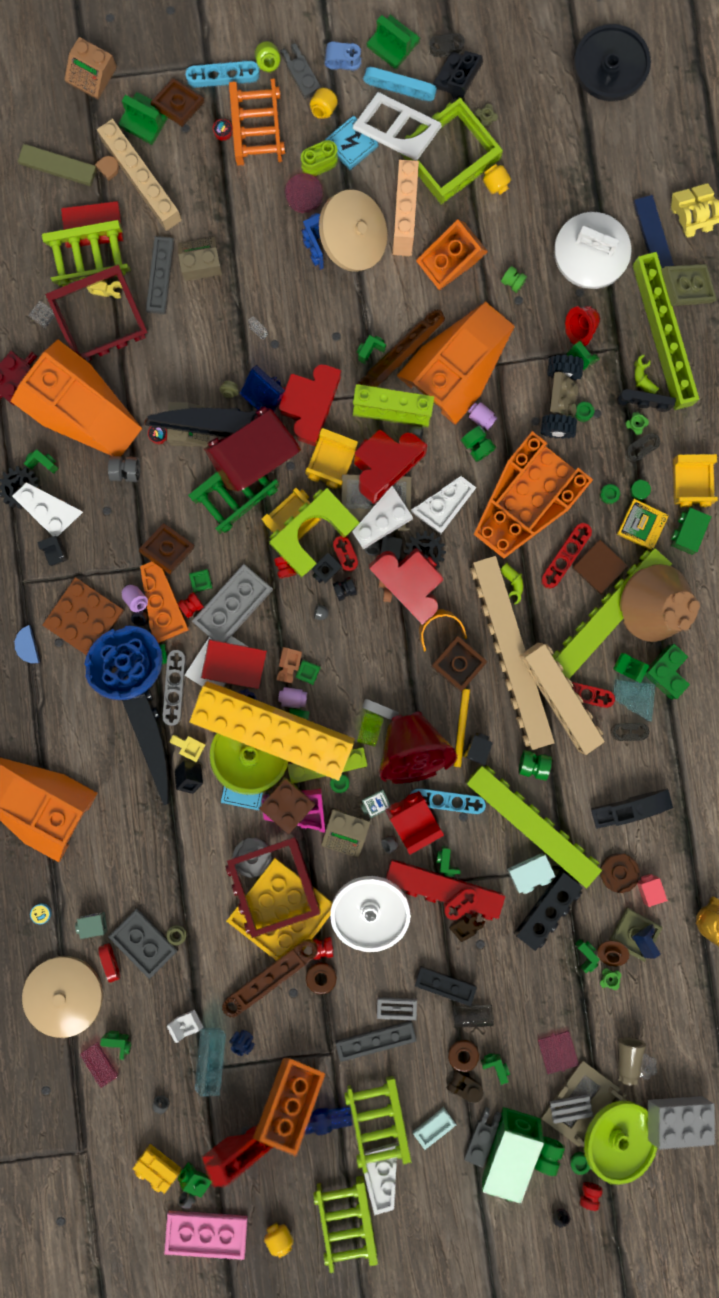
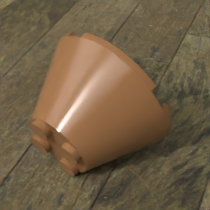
M654 564L637 571L627 582L620 601V611H622L624 618L623 623L628 631L635 637L649 642L662 641L683 630H688L695 621L700 609V603L696 600L684 575L677 569L663 564Z

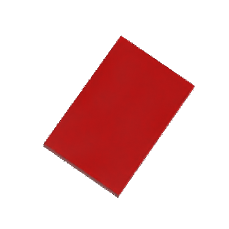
M118 201L61 208L63 230L116 220L121 223ZM123 232L118 233V242L124 241ZM107 235L99 236L98 243H110L109 237ZM88 238L80 240L79 246L91 245ZM65 242L67 248H72L69 242Z
M208 639L201 678L259 689L267 651Z

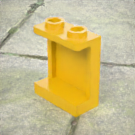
M322 428L317 446L305 473L308 475V479L319 482L321 480L326 482V486L337 489L339 487L342 489V475H347L355 451L358 448V441Z
M717 454L677 455L673 458L674 504H680V507H692V504H700V507H711L713 503L718 501V497H714V464L717 463Z
M297 488L293 489V493L269 515L266 514L262 518L263 523L273 533L276 530L281 532L286 527L284 523L291 516L296 518L300 514L298 510L306 502L311 504L307 500L309 496L302 489L300 491ZM322 518L306 520L298 530V541L319 523Z

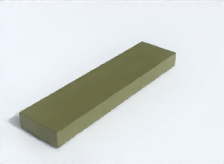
M23 144L18 158L20 165L87 186H92L97 171L94 165Z

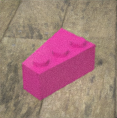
M322 789L303 790L302 792L315 802V806L297 826L325 833ZM264 794V795H263V797H262V803L266 800V798H267L270 794ZM263 813L264 820L272 821Z

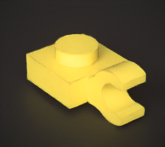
M102 281L87 287L90 294L106 297L110 295L115 298H121V294L115 292L116 288H122L118 281L110 285Z
M173 735L170 743L181 748L179 754L195 762L198 761L206 744L190 736L185 741Z

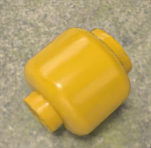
M319 88L310 101L313 115L320 119L329 118L338 104L337 97L332 90Z
M495 164L484 172L483 182L491 194L498 192L501 195L509 189L507 185L511 182V177L503 165L498 166Z
M274 1223L267 1228L268 1233L264 1237V1242L271 1255L280 1258L288 1254L292 1250L294 1239L287 1226Z

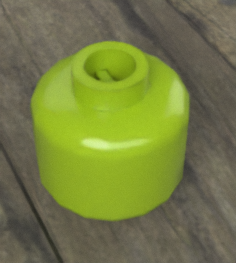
M265 41L256 47L254 55L258 67L264 72L276 70L281 60L276 45Z

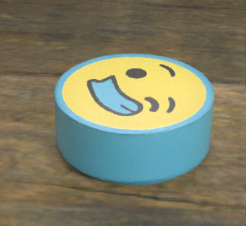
M44 903L37 904L30 912L31 920L36 924L46 923L52 915L51 908Z

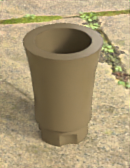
M631 1037L619 1038L618 1079L626 1085H637L646 1043Z

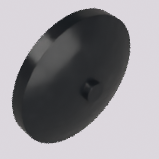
M619 24L602 25L589 31L578 44L573 63L574 73L580 86L591 96L604 101L624 100L637 93L644 85L651 67L650 51L644 39L631 28Z

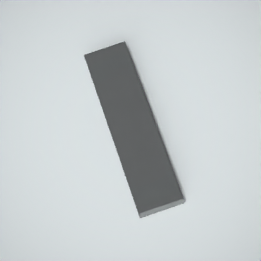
M154 237L146 304L147 313L166 315L174 238Z
M412 1020L336 1040L335 1044L340 1062L417 1042Z

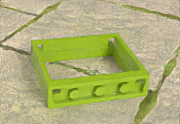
M461 98L452 104L449 103L445 110L441 113H435L431 118L440 122L441 127H443L458 115L488 153L442 188L419 161L418 176L441 205L501 160L503 152ZM421 124L412 135L405 136V139L422 134L429 126ZM401 154L405 160L415 161V160H413V159H411V158H409V157H407V156Z

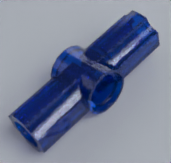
M350 1106L333 1110L327 1108L314 1110L311 1113L304 1135L312 1133L324 1135L330 1133L332 1129L353 1126Z

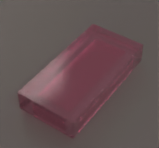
M98 1042L79 1054L100 1088L119 1076Z

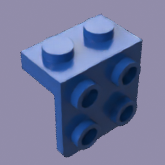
M315 213L309 219L303 221L304 229L301 231L306 249L310 248V257L314 266L318 265L321 270L324 268L323 254L316 241L320 239V214Z

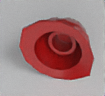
M575 306L570 309L566 316L565 328L571 343L575 345L581 341L584 346L589 344L599 326L600 315L598 311L592 308V306H585L584 308Z

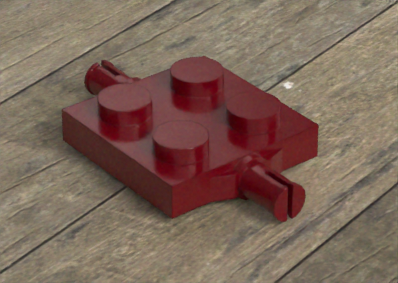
M10 351L1 361L0 399L3 397L10 404L14 405L11 399L20 382L32 368L31 364L38 357L34 352L31 351L24 360L15 352Z

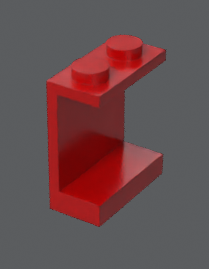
M420 791L408 795L404 800L392 804L385 810L410 855L444 836Z

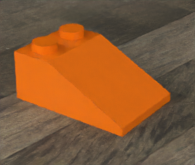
M457 219L416 262L438 290H441L475 265L488 251L466 223Z

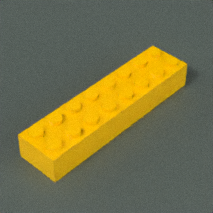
M206 681L203 685L190 719L192 724L338 781L355 739L209 681Z

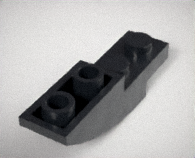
M667 788L629 797L628 800L591 808L595 827L598 829L642 820L672 809L673 804Z

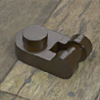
M456 1070L453 1075L454 1079L448 1083L446 1088L468 1102H479L483 1097L481 1084L463 1072ZM461 1082L465 1083L463 1088L459 1087Z

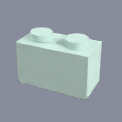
M540 853L507 869L516 890L519 893L523 892V894L533 891V887L539 884L541 886L552 882L551 879L555 877L544 853Z

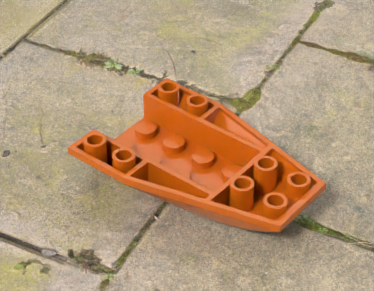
M484 302L423 345L397 377L411 389L415 386L424 395L434 396V403L442 409L441 414L456 425L481 396L515 326L487 302Z
M59 339L43 352L20 382L11 399L14 405L42 426L110 456H122L142 430V427L92 365Z
M533 431L507 461L473 534L503 559L566 513L593 481L581 469L577 468L575 470L547 448V442Z
M0 757V821L24 844L60 862L69 846L67 844L84 812L91 807L98 792L65 774Z

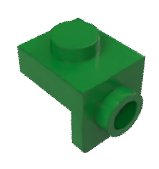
M369 335L365 344L361 343L357 350L359 354L358 361L365 364L374 348L384 353L386 350L385 341L378 336L372 337Z
M37 449L29 453L24 462L31 470L39 462L53 474L59 469L54 465L55 459L48 453L44 456Z
M621 653L613 670L641 683L649 665L625 653Z
M441 846V851H437V863H440L439 870L444 873L443 876L455 877V874H460V869L449 867L451 849Z
M579 939L575 945L588 958L580 968L585 973L592 972L598 967L600 959L593 953L596 949L588 941L584 943Z
M108 1031L101 1038L100 1046L120 1048L119 1059L124 1060L131 1051V1041H128L129 1035L119 1034V1031Z
M487 1054L484 1056V1059L480 1060L483 1069L495 1066L501 1085L509 1083L507 1076L510 1075L506 1063L502 1064L499 1054Z
M190 1162L180 1171L177 1178L184 1192L202 1198L211 1184L209 1175L196 1171Z

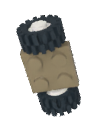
M556 355L549 358L547 375L552 379L554 378L550 411L555 415L549 414L542 417L540 433L546 437L570 439L576 436L577 419L574 418V415L576 414L575 401L579 390L577 383L573 380L582 378L584 360L577 356Z

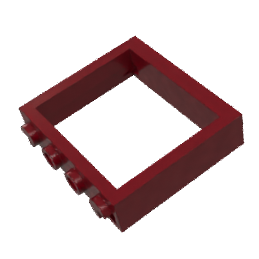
M119 265L45 294L69 348L87 362L91 361V356L95 354L103 356L110 353L109 349L116 346L117 349L127 346V341L134 339L137 342L146 338L144 334H147L148 331ZM117 276L140 330L80 354L56 300Z
M297 837L227 861L228 865H225L228 876H232L234 882L232 890L234 895L239 897L240 903H238L240 914L244 915L246 919L244 927L246 933L251 934L252 938L321 914ZM290 846L311 911L256 929L236 864Z

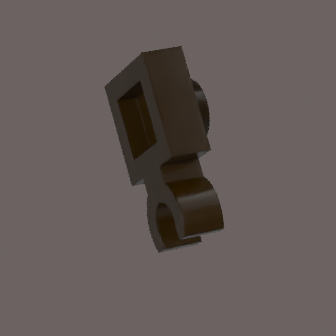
M478 912L473 913L470 919L463 916L451 923L449 929L461 943L476 935L477 931L483 928L485 921H476L479 915Z

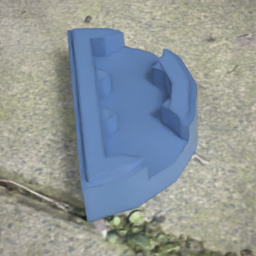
M28 625L17 634L14 641L15 650L23 661L40 663L32 628Z

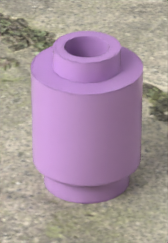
M481 402L479 404L474 403L468 411L470 413L469 418L478 426L481 425L482 428L487 430L497 420V417L494 416L495 413Z
M127 585L123 588L122 599L131 611L139 612L146 608L148 599L137 586Z
M284 687V690L279 692L278 702L282 703V707L297 709L306 707L307 692H303L302 689Z

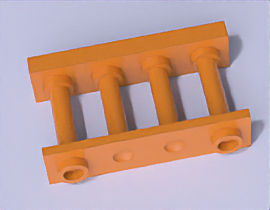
M271 79L272 89L254 91L238 90L237 82H229L234 151L237 166L244 165V157L254 154L277 153L278 162H282L281 154H285L284 142H280L277 99H280L279 86H275V79ZM247 99H273V108L243 110L239 105V102ZM274 116L275 126L241 127V121L244 118ZM276 135L275 145L246 147L242 142V139H246L247 136Z

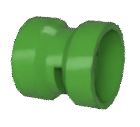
M511 266L503 276L501 283L505 286L509 285L517 293L525 283L527 276L523 273H518L517 269Z

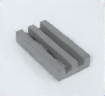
M377 997V1019L416 1020L417 999ZM381 1003L413 1004V1006H389L381 1005ZM381 1010H389V1011H413V1013H412V1014H389V1013H381Z
M588 1094L549 1101L554 1124L593 1117L590 1096ZM580 1102H585V1103H586V1104H583V1105L569 1106V1107H566V1108H561V1109H556V1110H555V1107H558V1106H564V1105H569V1104H574V1103H580Z

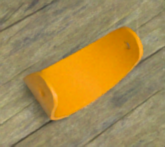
M437 609V612L423 625L420 623L419 637L424 652L426 651L423 639L425 627L431 620L437 617L448 616L457 620L464 639H467L462 622L452 612Z

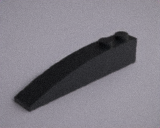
M187 408L148 415L144 425L227 438L253 421L257 414L255 413L256 411L243 412L238 408Z
M148 689L143 694L135 698L122 700L163 805L171 802L169 760L165 739L158 720L160 714L157 707L154 708L151 700H153V696Z

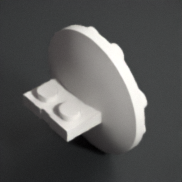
M586 212L571 218L561 228L555 241L554 257L558 269L571 283L583 288L597 289L612 284L624 273L631 257V242L626 230L616 219L599 212Z

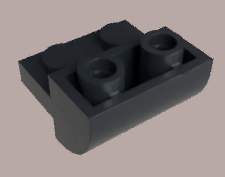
M465 51L463 55L451 52L433 85L438 90L451 93L453 99H462L483 64L482 55Z

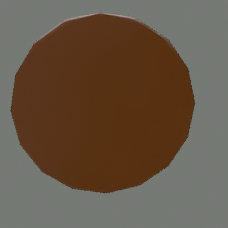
M615 853L609 855L600 867L602 870L600 877L603 884L613 892L625 893L631 891L638 883L640 877L639 866L632 857L626 854Z

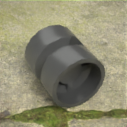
M110 456L108 462L109 480L122 481L125 479L126 482H138L140 478L139 457H126V459H123L122 456Z

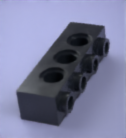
M560 870L515 930L514 934L534 951L542 948L546 943V936L549 932L555 931L559 924L558 920L561 916L567 915L570 910V904L573 900H578L582 894L581 889L583 887ZM560 891L566 892V897L563 900L557 899V894ZM548 907H554V913L551 916L545 915ZM536 923H542L543 925L539 932L533 931Z

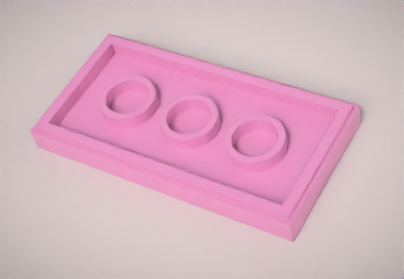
M168 1211L165 1255L244 1260L248 1216Z

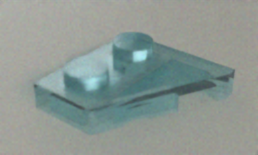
M615 680V701L643 717L644 720L652 722L656 684Z

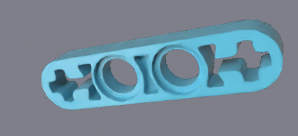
M254 61L191 66L186 70L187 82L192 87L229 85V82H237V84L256 82L260 77L259 67ZM240 69H243V76H241ZM249 69H253L252 75L249 74ZM229 70L237 71L235 77H229L227 73ZM212 71H216L219 74L215 79L209 78L208 75ZM193 74H197L195 80L192 78Z
M374 67L366 68L363 78L365 83L371 86L424 101H433L437 88L431 83Z
M415 788L410 793L420 791L422 796L426 797L427 792L431 793L427 806L434 809L480 814L486 807L485 801L481 797L422 788ZM434 795H442L443 803L441 805L433 804L432 798ZM455 797H460L463 801L462 806L459 808L452 806V799ZM466 798H469L468 802L475 803L478 799V802L482 804L477 810H474L473 806L468 805V810L464 809Z

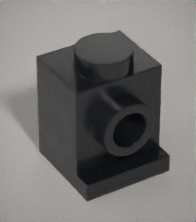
M327 553L312 568L314 572L312 576L317 582L321 583L323 581L326 584L342 566ZM323 567L329 568L327 574L322 573Z

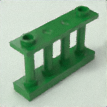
M216 472L188 496L195 504L199 502L206 507L220 524L215 529L221 534L222 532H228L233 527L232 524L266 496L271 497L278 491L279 483L276 479L270 483L263 476L258 481L263 485L264 489L257 495L249 487L243 489L242 492L249 501L240 507L223 487V481L218 472ZM213 490L217 491L234 511L226 520L208 499V494Z

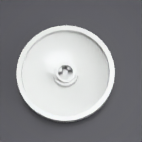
M364 876L349 881L340 888L331 905V923L336 935L346 945L359 951L376 952L393 946L404 936L410 922V907L406 895L396 884L382 877Z

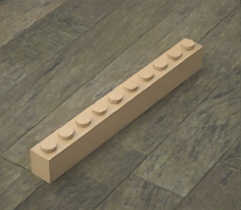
M493 556L474 562L472 568H470L472 579L477 581L478 587H476L478 598L483 600L482 612L485 617L488 616V631L495 639L493 647L496 654L499 653L501 658L499 666L507 677L505 685L508 691L511 690L513 696L510 700L513 709H517L519 717H516L518 726L523 728L525 734L522 736L524 745L529 747V750H534L554 744L555 742L537 685L519 657L526 650L497 558Z

